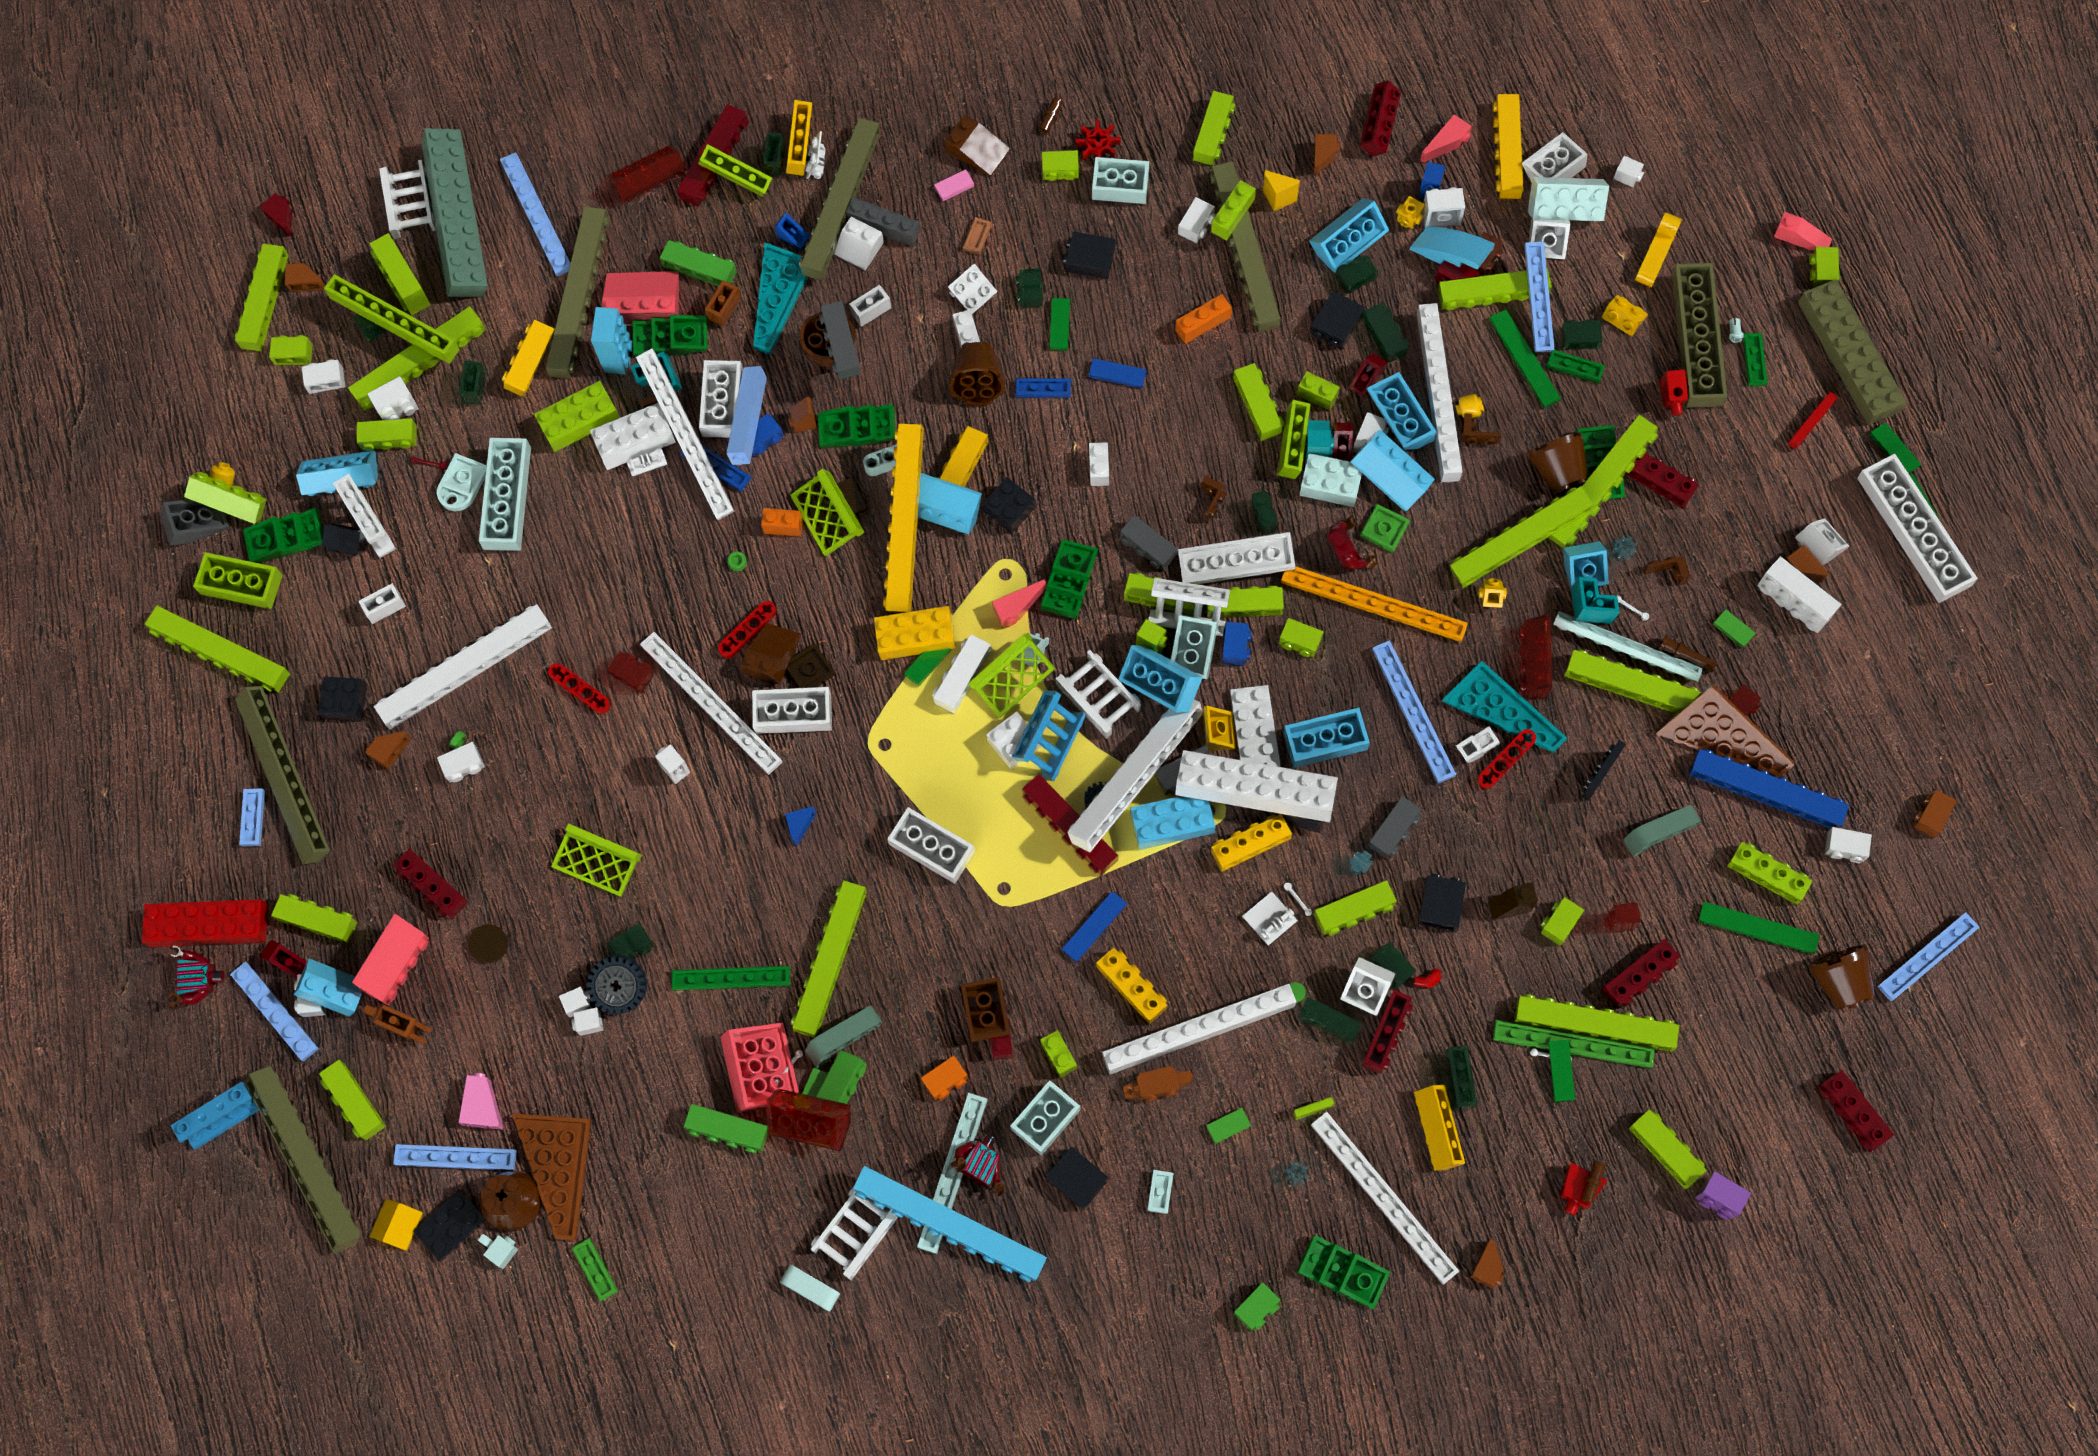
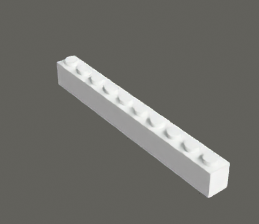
M1437 303L1423 304L1418 306L1417 322L1432 424L1436 430L1435 444L1441 483L1460 481L1462 465Z
M537 604L530 606L519 616L510 618L503 626L494 628L487 636L478 638L471 646L462 648L455 656L446 658L439 666L430 668L423 676L414 678L407 686L398 688L391 696L382 698L374 708L384 724L391 730L552 629Z
M1193 700L1189 712H1175L1169 708L1161 716L1158 723L1150 729L1149 734L1144 740L1140 741L1135 751L1127 757L1126 762L1121 768L1117 769L1112 779L1105 784L1102 791L1094 797L1088 808L1081 813L1079 819L1070 826L1068 835L1072 844L1088 852L1093 850L1203 715L1199 701Z
M1290 984L1106 1050L1103 1052V1059L1109 1075L1291 1009L1295 1007L1296 999Z

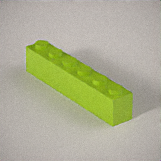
M262 244L261 250L258 251V262L253 269V280L249 283V294L244 301V312L240 316V326L235 333V341L241 349L261 352L263 350L289 256L284 246Z
M1547 268L1548 289L1550 294L1552 285ZM1527 270L1439 282L1437 292L1441 310H1454L1459 307L1471 308L1482 304L1487 306L1497 302L1508 303L1512 300L1529 299Z

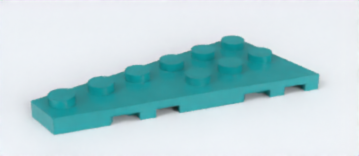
M765 242L753 347L755 350L771 355L808 276L802 275L801 267H799L800 259L804 256Z
M1483 661L1442 700V702L1515 736L1525 729L1532 730L1536 735L1534 745L1552 753L1567 740V737ZM1525 734L1522 735L1524 737V740L1530 743L1532 742L1530 740V734H1528L1527 736Z

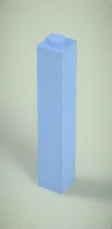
M761 366L743 368L727 448V455L732 465L750 464L767 379Z

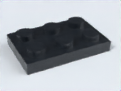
M1619 740L1616 745L1612 743L1583 787L1585 791L1582 796L1588 801L1591 799L1626 745L1624 742Z
M459 1189L413 1232L441 1262L486 1220L477 1207Z

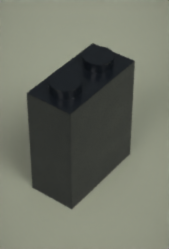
M1073 231L1072 237L1068 238L1067 241L1068 254H1064L1063 258L1066 272L1109 279L1116 239Z
M1332 291L1312 323L1310 333L1317 339L1325 340L1334 348L1343 349L1362 319L1365 307Z
M1439 874L1427 875L1424 883L1418 925L1457 932L1460 924L1466 882H1462L1461 879L1455 877L1450 879L1442 878V875Z
M1071 1146L1069 1150L1065 1148L1058 1157L1060 1160L1056 1165L1052 1164L1045 1172L1047 1176L1045 1178L1047 1182L1079 1209L1084 1211L1109 1181V1177Z

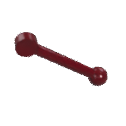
M412 456L410 458L411 463L418 462L441 467L442 470H446L448 468V464L446 462L437 463L417 459V457Z

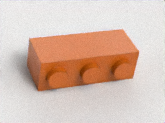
M1221 294L1177 319L1175 330L1186 344L1230 319L1232 307L1224 295Z

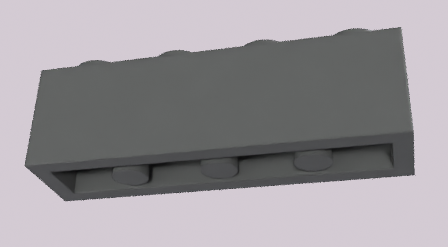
M854 197L846 211L847 221L850 217H853L881 231L883 236L913 247L921 232L919 221Z
M843 301L822 305V313H819L821 325L825 324L826 326L823 333L825 341L829 340L830 346H827L829 356L834 357L835 362L831 363L834 374L838 373L839 380L860 375V367Z

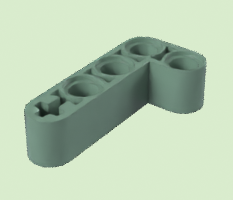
M1688 805L1634 829L1623 841L1632 857H1635L1645 852L1652 845L1692 829L1702 821L1693 806Z
M869 1006L815 1037L807 1045L805 1053L815 1068H819L826 1064L833 1054L874 1031L883 1021L874 1008Z

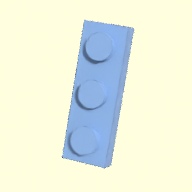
M243 789L239 842L241 847L261 846L264 789Z

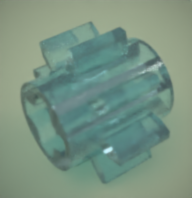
M1622 535L1620 541L1615 540L1614 545L1617 547L1613 549V552L1617 553L1618 559L1622 557L1628 560L1630 554L1635 555L1636 550L1634 548H1636L1637 543H1633L1632 537L1625 538Z
M1365 850L1363 853L1357 851L1349 861L1353 865L1350 870L1357 875L1360 872L1366 874L1373 865V862L1370 860L1372 855Z
M1302 1161L1298 1165L1291 1162L1292 1168L1285 1169V1172L1289 1173L1286 1181L1291 1179L1293 1186L1298 1182L1303 1186V1179L1310 1178L1306 1174L1309 1167L1304 1168ZM1296 1169H1299L1300 1174H1302L1299 1178H1296L1295 1173H1293Z

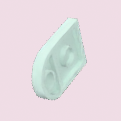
M455 453L437 488V497L442 506L450 511H461L469 507L486 478L487 465ZM451 497L457 498L454 504H448V499Z

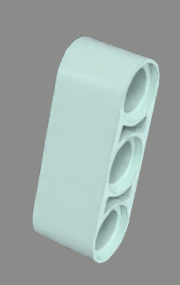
M897 444L866 455L863 460L865 472L869 476H877L891 471L893 466H896V459L891 461L885 459L888 457L894 458V448H897ZM870 463H876V466L869 467L868 465Z
M791 1264L780 1280L781 1284L829 1312L840 1295L836 1290Z

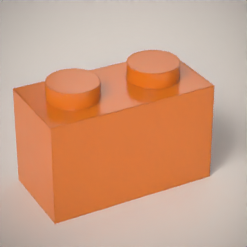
M763 509L761 526L764 534L801 537L803 525L801 511Z
M952 1056L921 1077L923 1084L935 1101L937 1099H945L950 1095L949 1091L955 1087L957 1089L961 1088L967 1083L966 1080L968 1079V1075L955 1056Z

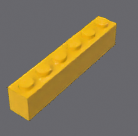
M1498 94L1496 101H1493L1492 111L1496 112V117L1493 118V128H1496L1494 144H1497V149L1494 151V159L1498 161V165H1495V176H1498L1496 192H1499V199H1521L1523 193L1519 94Z

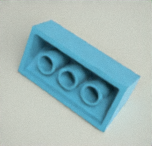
M1362 198L1309 241L1316 255L1334 273H1337L1386 234L1389 229L1375 201Z
M1399 372L1366 389L1404 450L1419 449L1434 441L1436 436L1435 428Z
M1380 429L1369 437L1350 461L1405 512L1426 492L1435 480Z
M373 450L302 461L296 473L301 495L314 496L320 492H336L337 490L333 483L350 474L357 487L363 486L368 488L373 486L378 478L376 452Z
M921 473L918 518L969 535L977 522L982 493Z

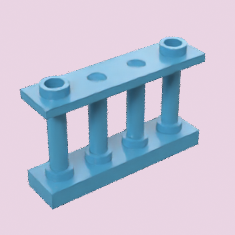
M1044 690L1012 758L1021 762H1029L1030 760L1043 770L1041 776L1045 780L1054 781L1083 724L1086 714L1073 711L1070 713L1058 704L1061 694L1057 691ZM1054 710L1067 719L1063 730L1050 720ZM1046 727L1059 736L1055 746L1042 737ZM1037 744L1051 753L1047 763L1033 754Z
M240 1082L170 1126L180 1143L188 1139L192 1148L196 1150L259 1110L245 1084Z

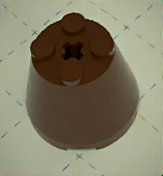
M819 313L813 316L810 315L803 322L800 329L802 348L821 368L833 370L831 363L835 362L834 357L829 356L827 346H830L829 340L825 341L823 333L826 326L825 324L821 325ZM846 315L853 344H855V328L852 322L849 320V317Z
M966 342L959 351L950 376L949 389L951 395L964 401L965 405L992 404V400L1000 395L1002 396L1004 393L1005 379L995 351L989 342Z
M1578 432L1576 435L1572 433L1547 442V444L1540 446V448L1536 447L1527 452L1530 461L1551 491H1554V494L1565 491V489L1570 488L1569 485L1574 488L1587 481L1584 440L1581 432Z
M1866 944L1847 948V950L1836 953L1833 952L1812 961L1811 965H1808L1811 974L1837 1010L1847 1007L1851 1009L1859 1006L1862 1000L1866 1002L1876 998L1870 955Z
M515 1170L504 1171L489 1178L483 1186L480 1197V1208L485 1220L494 1228L504 1232L522 1230L536 1219L542 1205L536 1182L527 1174Z

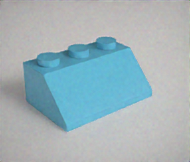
M308 958L293 995L350 1017L356 1010L362 990L352 983L355 976Z

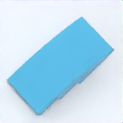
M1427 226L1412 244L1410 250L1439 264H1442L1445 260L1458 267L1464 263L1478 270L1493 250L1495 243L1462 231Z

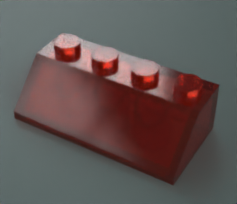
M670 144L607 176L619 198L623 202H629L634 200L635 196L640 193L646 194L650 192L651 188L656 185L662 186L666 184L668 179L682 176L683 172L687 171L678 150Z
M1550 614L1524 620L1522 627H1519V638H1522V645L1519 646V656H1522L1519 672L1523 674V681H1520V692H1523L1524 699H1547L1552 689Z
M777 1089L767 1099L768 1135L831 1150H842L851 1123L849 1104L783 1089Z

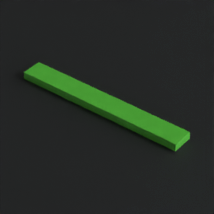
M1495 1020L1492 1038L1493 1041L1549 1050L1548 1041L1569 1040L1571 1055L1653 1068L1655 1052L1653 1047Z

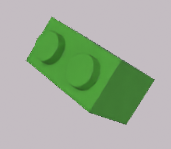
M1262 1283L1239 1306L1234 1315L1250 1331L1254 1328L1258 1331L1265 1324L1264 1318L1268 1313L1272 1316L1280 1308L1278 1305L1280 1299Z

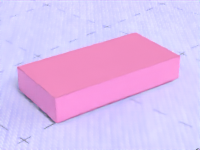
M964 170L934 184V187L941 200L945 201L974 187V182L967 170Z

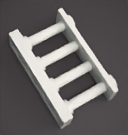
M418 160V170L394 175L389 173L387 167L379 168L389 231L394 239L401 238L400 231L403 228L429 223L432 231H436L426 168L422 160ZM421 176L422 185L399 190L393 189L392 184H395L396 181ZM420 192L424 193L425 200L399 206L395 204L397 197ZM426 208L427 216L404 221L398 220L397 215H400L401 212Z
M350 474L333 483L334 487L379 558L395 550L394 544Z
M1154 578L1151 596L1157 597L1156 610H1150L1148 620L1158 626L1177 629L1179 615L1219 622L1216 635L1223 636L1225 621L1220 620L1221 607L1227 608L1230 590ZM1165 598L1176 600L1175 613L1163 611ZM1184 601L1195 603L1193 616L1182 614ZM1203 604L1214 606L1212 619L1201 617Z
M1089 650L1087 652V659L1089 661L1069 678H1065L1060 674L1056 678V685L1081 712L1086 714V718L1107 739L1112 735V724L1132 707L1139 712L1141 710V701L1136 694H1131L1102 663V658L1097 653L1093 654ZM1095 666L1101 675L1085 689L1077 691L1073 687L1074 683ZM1108 680L1114 689L1096 704L1090 705L1086 701V697ZM1120 693L1127 702L1108 718L1103 719L1099 715V710Z
M853 1188L848 1194L850 1196L822 1235H817L811 1243L813 1246L811 1250L815 1254L821 1249L842 1265L845 1270L843 1274L849 1280L854 1278L898 1218L891 1213L892 1209L890 1211L888 1209H881L873 1204L874 1201L867 1197L864 1200L855 1195L856 1191ZM856 1200H859L881 1217L880 1220L882 1222L878 1227L871 1226L850 1210ZM844 1216L868 1233L870 1238L865 1244L858 1242L837 1226ZM832 1232L856 1250L857 1255L853 1261L846 1259L825 1243Z

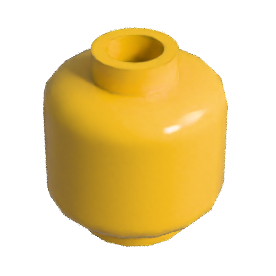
M1476 394L1460 397L1459 405H1456L1458 416L1462 415L1464 417V414H1472V419L1480 417L1482 411H1484L1481 397H1478Z
M219 462L210 468L209 477L222 479L227 484L233 486L235 471L229 464Z

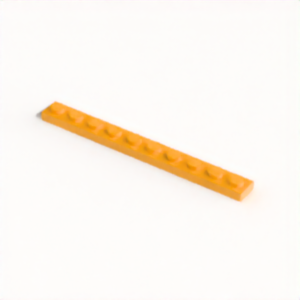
M1296 566L1294 570L1284 571L1281 580L1282 584L1462 642L1468 625L1467 622Z

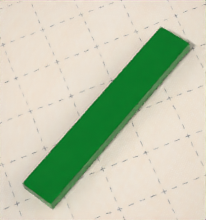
M1505 309L1491 316L1490 322L1543 409L1560 402V396L1507 310Z
M1707 902L1702 903L1698 922L1813 955L1816 953L1820 934Z
M790 966L672 970V991L790 986Z

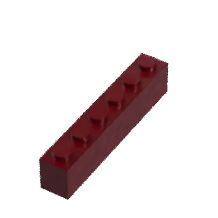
M729 104L726 105L677 189L681 200L699 207L701 202L705 201L709 188L713 187L717 173L698 164L701 155L708 144L731 156L732 148L739 142L742 131L747 128L749 123L745 111Z
M1040 774L1022 788V798L1028 805L1032 804L1036 808V813L1042 819L1045 817L1049 821L1048 825L1054 832L1058 831L1062 835V840L1068 846L1072 845L1076 849V855L1081 860L1085 859L1089 863L1088 867L1095 874L1098 872L1102 876L1118 861V855L1102 838L1091 852L1071 843L1068 831L1070 826L1079 819L1080 815Z

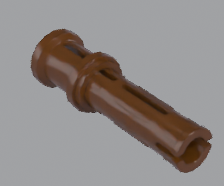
M1668 635L1664 636L1658 650H1664L1673 654L1675 658L1681 657L1710 672L1714 671L1717 661L1684 647L1685 644L1683 642L1678 643L1670 639Z

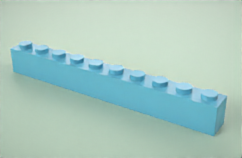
M866 1166L863 1167L853 1187L857 1197L864 1200L868 1197L874 1201L873 1204L881 1209L885 1207L892 1209L891 1213L899 1218L905 1216L911 1219V1224L917 1227L923 1225L929 1228V1233L938 1237L941 1234L947 1237V1242L955 1246L959 1243L965 1246V1251L973 1255L977 1252L984 1256L983 1260L991 1264L997 1262L1002 1265L1001 1269L1009 1273L1015 1271L1020 1274L1019 1278L1027 1282L1037 1280L1047 1257Z

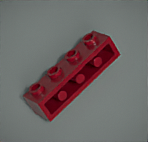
M1389 80L1374 85L1359 145L1371 156L1387 153L1402 92Z
M1646 452L1642 458L1635 460V466L1631 472L1625 473V475L1682 508L1686 507L1699 486L1693 478L1684 476L1676 468L1665 465L1660 459L1653 458Z
M410 848L393 864L397 869L395 873L403 881L407 878L411 882L409 886L415 892L420 890L425 894L422 898L430 905L435 903L438 906L436 910L444 918L448 915L453 919L468 903L459 892Z
M1664 938L1609 982L1601 991L1616 1008H1619L1621 1005L1625 1008L1633 1001L1632 996L1636 993L1640 996L1648 989L1647 984L1651 981L1655 984L1663 977L1662 972L1666 969L1670 972L1678 965L1676 961L1681 956Z
M1393 990L1362 1067L1381 1074L1383 1069L1387 1070L1391 1061L1388 1055L1390 1051H1395L1398 1041L1395 1040L1398 1033L1402 1034L1406 1024L1403 1022L1405 1015H1410L1413 1005L1410 1004L1411 996Z
M1842 1069L1818 1086L1823 1098L1832 1103L1835 1113L1844 1118L1848 1129L1852 1133L1857 1134L1861 1145L1865 1149H1869L1872 1152L1895 1135Z

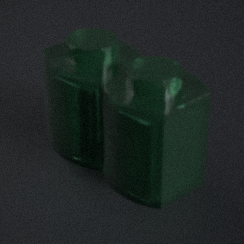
M769 132L765 139L764 166L767 175L780 176L783 171L782 159L785 155L783 136L781 133Z
M1363 255L1355 257L1352 263L1340 265L1337 268L1335 278L1346 294H1349L1375 280L1379 271L1369 257Z
M1041 269L1019 270V275L1015 276L1016 287L1020 286V292H1017V303H1021V308L1043 307Z
M1265 490L1253 493L1250 507L1252 514L1257 519L1259 532L1262 535L1276 532L1277 515L1271 507L1269 494Z
M640 923L609 941L607 946L613 955L629 956L630 959H634L639 955L644 956L650 953L654 944Z

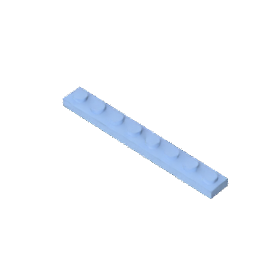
M515 152L501 158V164L556 276L558 277L569 272L571 263L517 153Z
M1390 640L1373 647V654L1437 783L1439 784L1455 777L1456 773Z

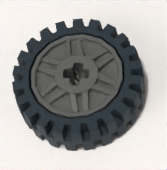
M612 955L599 961L591 970L588 976L587 992L588 995L590 994V1000L601 1011L612 1015H620L633 1010L643 1000L647 991L648 981L645 971L642 970L643 967L636 963L635 959H630L629 956ZM616 981H618V984L621 985L618 989L616 988V985L613 984Z

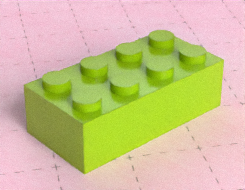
M389 233L369 243L373 249L370 251L372 257L404 311L409 310L410 314L414 315L430 306L423 289Z
M600 381L534 414L554 452L590 435V430L619 419V415Z
M205 552L193 587L200 595L272 609L283 575L274 566Z

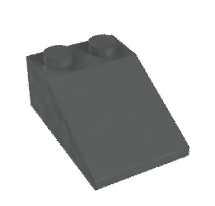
M190 499L163 502L160 516L170 546L191 543L229 529L225 513Z

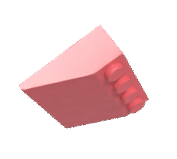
M679 271L607 273L602 307L618 308L620 315L623 316V323L651 321V318H670V315H678Z
M394 914L352 983L368 996L388 1006L396 998V991L399 986L405 983L410 968L416 965L418 955L426 949L429 937L400 916Z
M783 1023L731 1029L720 1037L737 1113L756 1111L800 1099ZM789 1066V1071L784 1073L786 1067Z

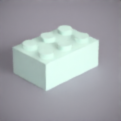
M1095 157L1092 200L1146 204L1149 161Z
M1309 453L1299 496L1355 507L1362 472L1351 462Z
M1179 615L1171 660L1200 675L1203 679H1208L1219 622Z
M1049 1080L1010 1126L1011 1130L1042 1156L1081 1110L1080 1105Z

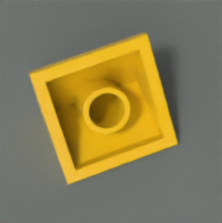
M1265 170L1263 193L1272 209L1276 211L1296 202L1300 180Z
M1204 706L1205 745H1207L1208 751L1236 749L1233 712Z
M385 1199L369 1237L407 1251L415 1234L413 1231L418 1227L423 1212Z

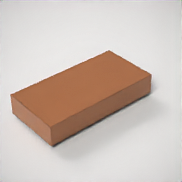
M975 217L964 243L963 251L981 255L992 227V222Z

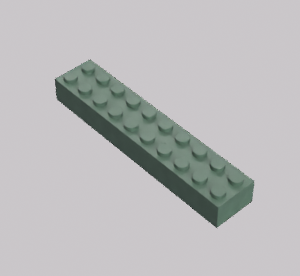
M425 128L421 144L447 297H483L488 285L461 130Z

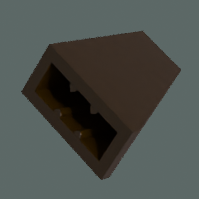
M1533 882L1513 886L1488 901L1493 921L1530 913L1538 902Z

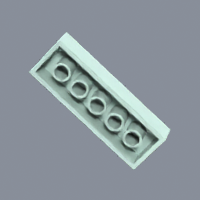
M490 438L479 535V543L484 550L521 551L531 446L527 439Z

